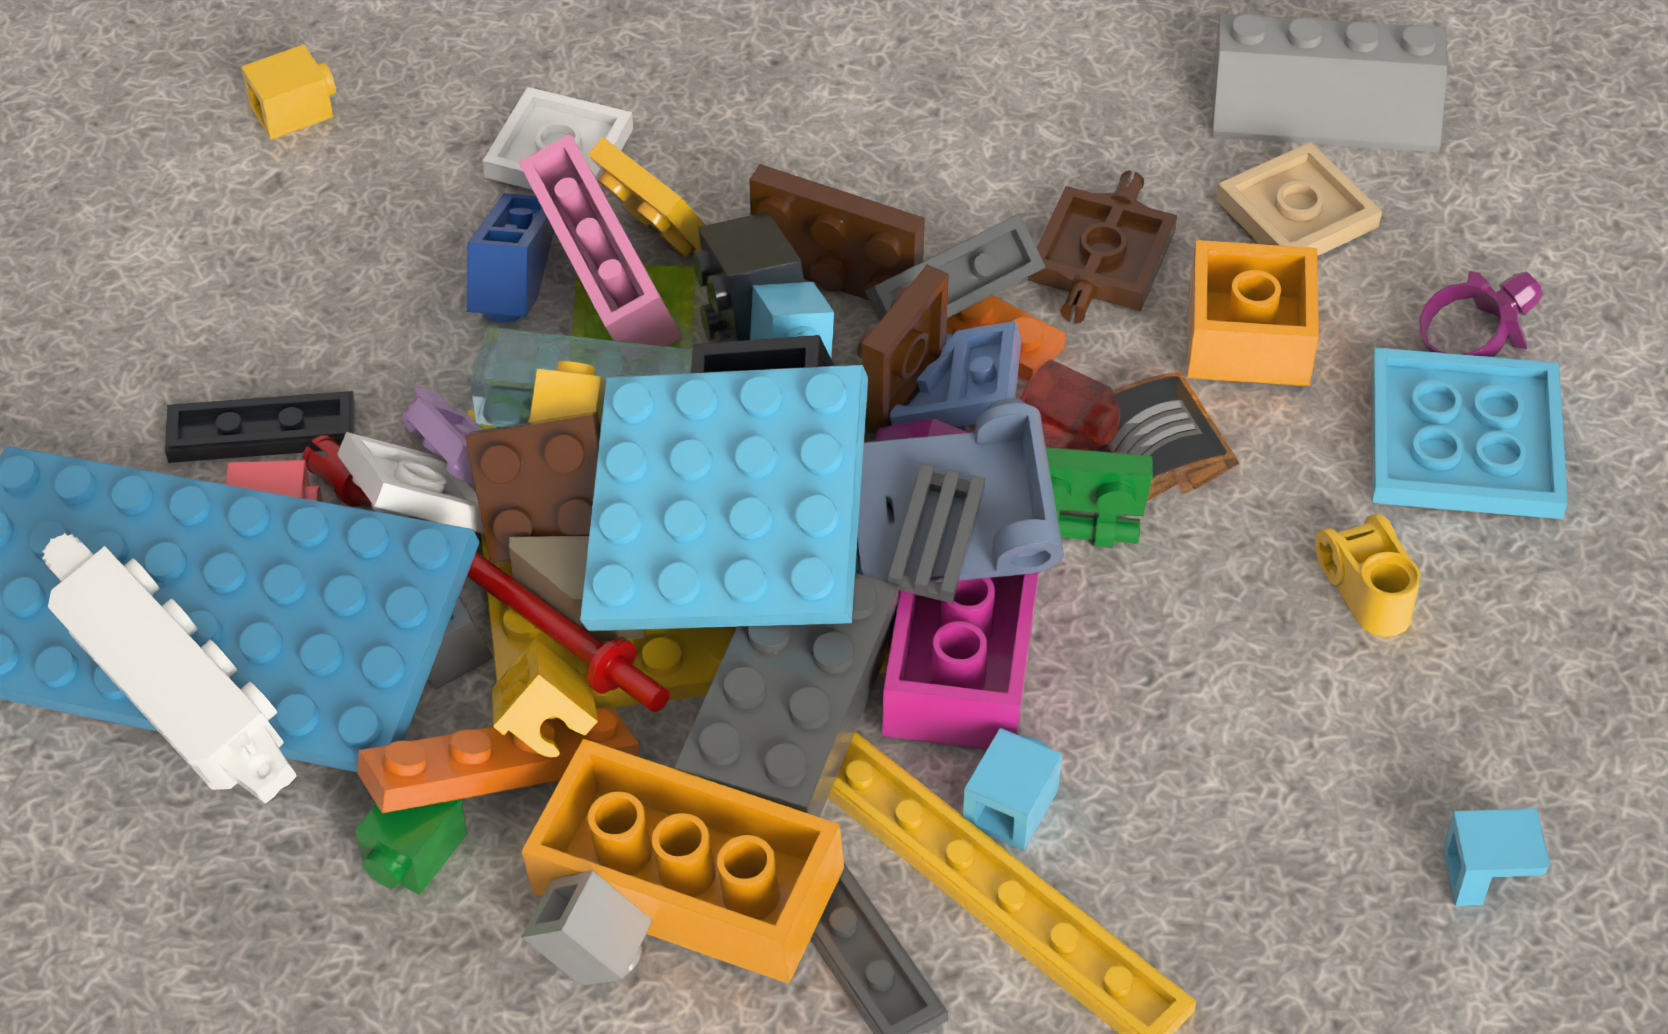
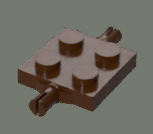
M1132 171L1123 172L1113 194L1091 193L1065 186L1037 246V250L1046 268L1028 276V281L1069 292L1060 310L1062 317L1068 322L1071 321L1074 311V323L1084 321L1087 309L1093 299L1139 311L1144 306L1174 236L1177 215L1149 208L1136 200L1145 183L1142 175L1135 172L1132 181Z

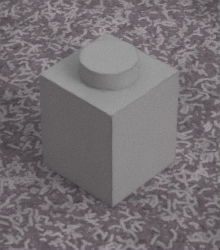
M592 870L553 878L521 938L577 983L592 985L623 980L633 970L642 955L641 943L653 920Z

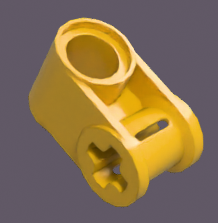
M1377 513L1366 517L1364 524L1338 532L1330 527L1318 531L1315 537V550L1319 565L1330 583L1337 587L1362 628L1374 635L1384 637L1396 636L1406 631L1412 621L1421 574L1418 566L1411 560L1397 539L1390 521L1383 514Z

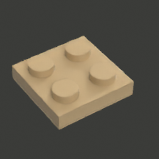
M1312 142L1218 183L1216 201L1259 244L1317 248V256L1379 228L1382 210Z

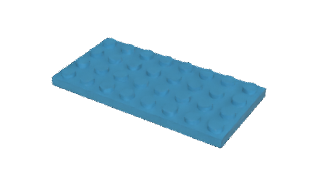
M5 446L0 456V699L159 732L69 634V630L48 608L51 590L61 581L45 564L46 562L42 558L44 557L42 551L46 549L50 538L54 539L62 536L64 533L67 536L72 534L93 555L105 546L123 566L134 558L160 588L152 597L161 606L172 598L198 628L190 637L200 647L209 640H212L236 667L237 671L229 677L235 685L241 689L248 682H252L276 709L277 714L268 721L284 742L279 748L285 758L357 773L359 750L386 746L396 741L405 740L443 640L445 630L478 548L479 540L471 528Z

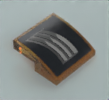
M1181 371L1157 375L1122 386L1064 414L1086 451L1152 456L1153 478L1147 501L1177 484L1183 493L1193 491L1239 464L1235 454Z

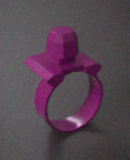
M1469 271L1467 283L1453 284L1436 292L1424 305L1419 318L1420 334L1429 352L1446 353L1439 351L1428 342L1427 331L1431 321L1448 304L1456 300L1473 298L1477 309L1494 314L1501 321L1496 334L1486 345L1473 352L1461 355L1495 357L1503 348L1508 334L1513 347L1527 349V340L1518 314L1525 316L1539 303L1543 295L1541 286L1528 272H1521L1500 283V290L1496 292L1480 273Z

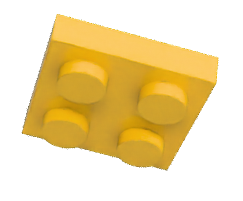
M602 137L587 154L603 171L597 181L622 202L620 205L645 227L651 224L661 232L659 236L684 258L692 250H701L698 227L706 224L678 194Z

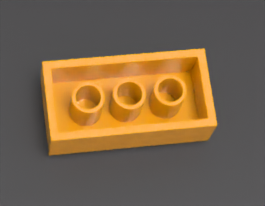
M583 739L521 851L534 895L543 897L553 878L593 870L653 920L646 934L787 984L790 983L844 869L840 824Z

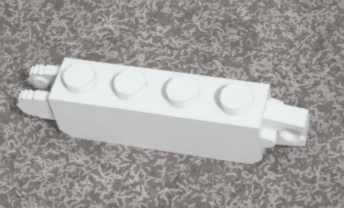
M64 533L62 536L54 539L50 538L46 549L42 551L44 553L42 558L48 568L61 582L51 590L48 608L69 630V634L201 779L212 790L231 789L238 783L263 803H267L276 796L280 789L289 785L297 775L279 748L284 743L268 721L277 714L276 709L252 682H248L241 689L235 685L229 677L237 671L236 667L212 640H209L200 647L190 637L198 628L172 598L161 606L152 597L160 588L134 558L123 566L105 546L93 555L72 534L67 536Z

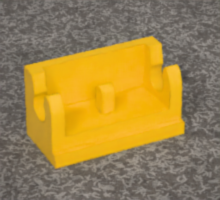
M536 638L492 688L493 727L503 735L509 730L543 756L557 757L560 753L555 742L545 738L540 732V726L544 720L560 718L566 723L568 728L585 736L598 722L593 689L589 687L586 678Z

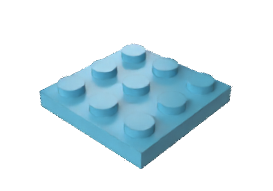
M1374 347L1371 361L1372 503L1563 519L1568 498L1559 362Z

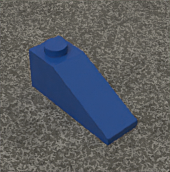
M503 193L467 242V312L484 313V317L487 320L494 322H513L520 319V317H527L538 299L554 229L536 196Z

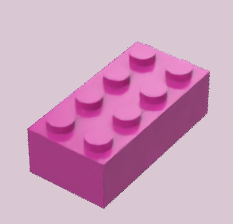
M1040 572L960 580L953 603L900 591L883 690L882 736L988 749L1000 728L1018 735Z

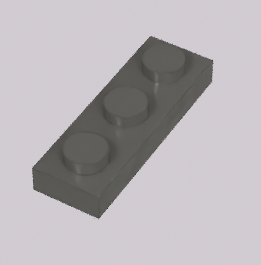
M1019 213L865 290L879 321H881L890 310L898 289L905 283L911 284L928 264L949 274L947 318L1046 268Z

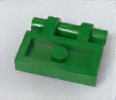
M1046 448L1061 538L1093 540V547L1112 548L1114 542L1138 544L1140 519L1117 516H1144L1153 478L1152 456ZM1060 510L1092 512L1094 515L1060 513Z

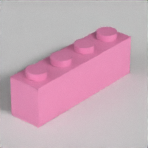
M571 133L518 162L604 326L629 367L683 338Z

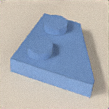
M1016 321L956 331L941 349L940 357L929 364L918 377L917 383L920 393L910 406L897 404L890 413L892 425L928 419H936L954 427L974 425L979 415L986 411L992 403L1002 399H1015L1022 342Z

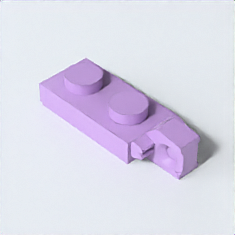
M417 386L414 390L416 394L411 404H409L408 410L401 417L408 431L411 434L423 437V446L443 457L448 462L445 469L450 474L462 481L475 485L465 435L472 431L484 429L470 415L454 410L437 392Z

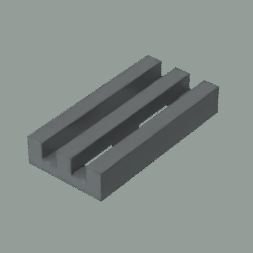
M921 463L889 571L888 583L898 585L899 591L953 603L983 497L986 478L973 475L972 480L968 481L960 479V472L947 469L946 474L943 475L935 473L934 466ZM930 490L940 492L917 575L916 577L905 575ZM954 496L966 498L944 579L942 584L932 582L930 580Z

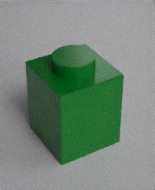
M462 799L382 813L377 804H375L355 829L362 865L367 874L385 887L395 888L400 884L419 895L467 836Z

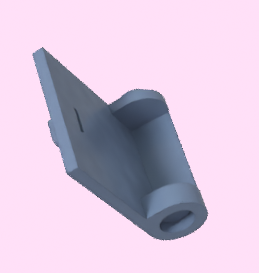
M1002 399L992 403L986 411L979 415L975 424V432L864 443L857 536L861 575L888 582L889 571L921 463L934 466V472L943 475L946 474L947 469L960 472L959 478L968 481L972 480L973 475L986 478L983 497L959 581L1038 573L1056 566L1063 559L1064 551L1041 414L1036 407L1025 404L1019 399ZM933 490L929 492L905 575L912 577L917 575L940 492ZM954 496L930 581L943 582L966 498ZM886 502L891 504L892 511L889 507H886Z

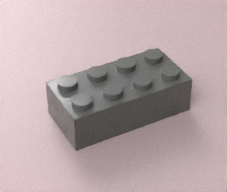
M855 573L852 623L738 626L678 757L675 769L820 817L891 645L898 608L899 586Z

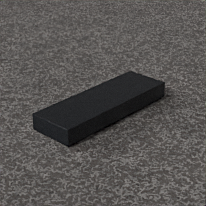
M353 391L167 405L165 440L168 463L304 453L307 446L313 451L319 452L322 450L314 445L312 440L321 435L331 437L341 446L346 432L355 434Z

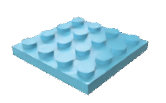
M863 365L606 378L580 621L588 631L852 623L868 376Z

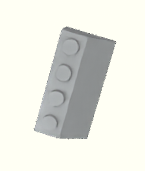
M1220 13L1213 62L1212 137L1292 143L1312 142L1313 144L1439 152L1448 67L1446 29L1424 25L1411 26L1369 23L1365 21L1348 22Z

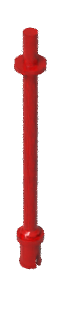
M321 435L312 440L314 445L327 453V455L323 458L307 446L302 456L307 470L334 487L336 497L348 506L356 507L366 503L371 507V501L361 487L353 482V476L337 455L340 445L327 435ZM409 515V518H415V519H420V520H426V519H422V518H418V517H414V516H410V515ZM478 552L475 553L467 577L589 665L586 681L590 688L600 694H605L619 687L652 712H658L665 707L669 700L670 692L634 666L637 650L633 643L623 637L608 641L605 644L503 570L490 563L489 560Z

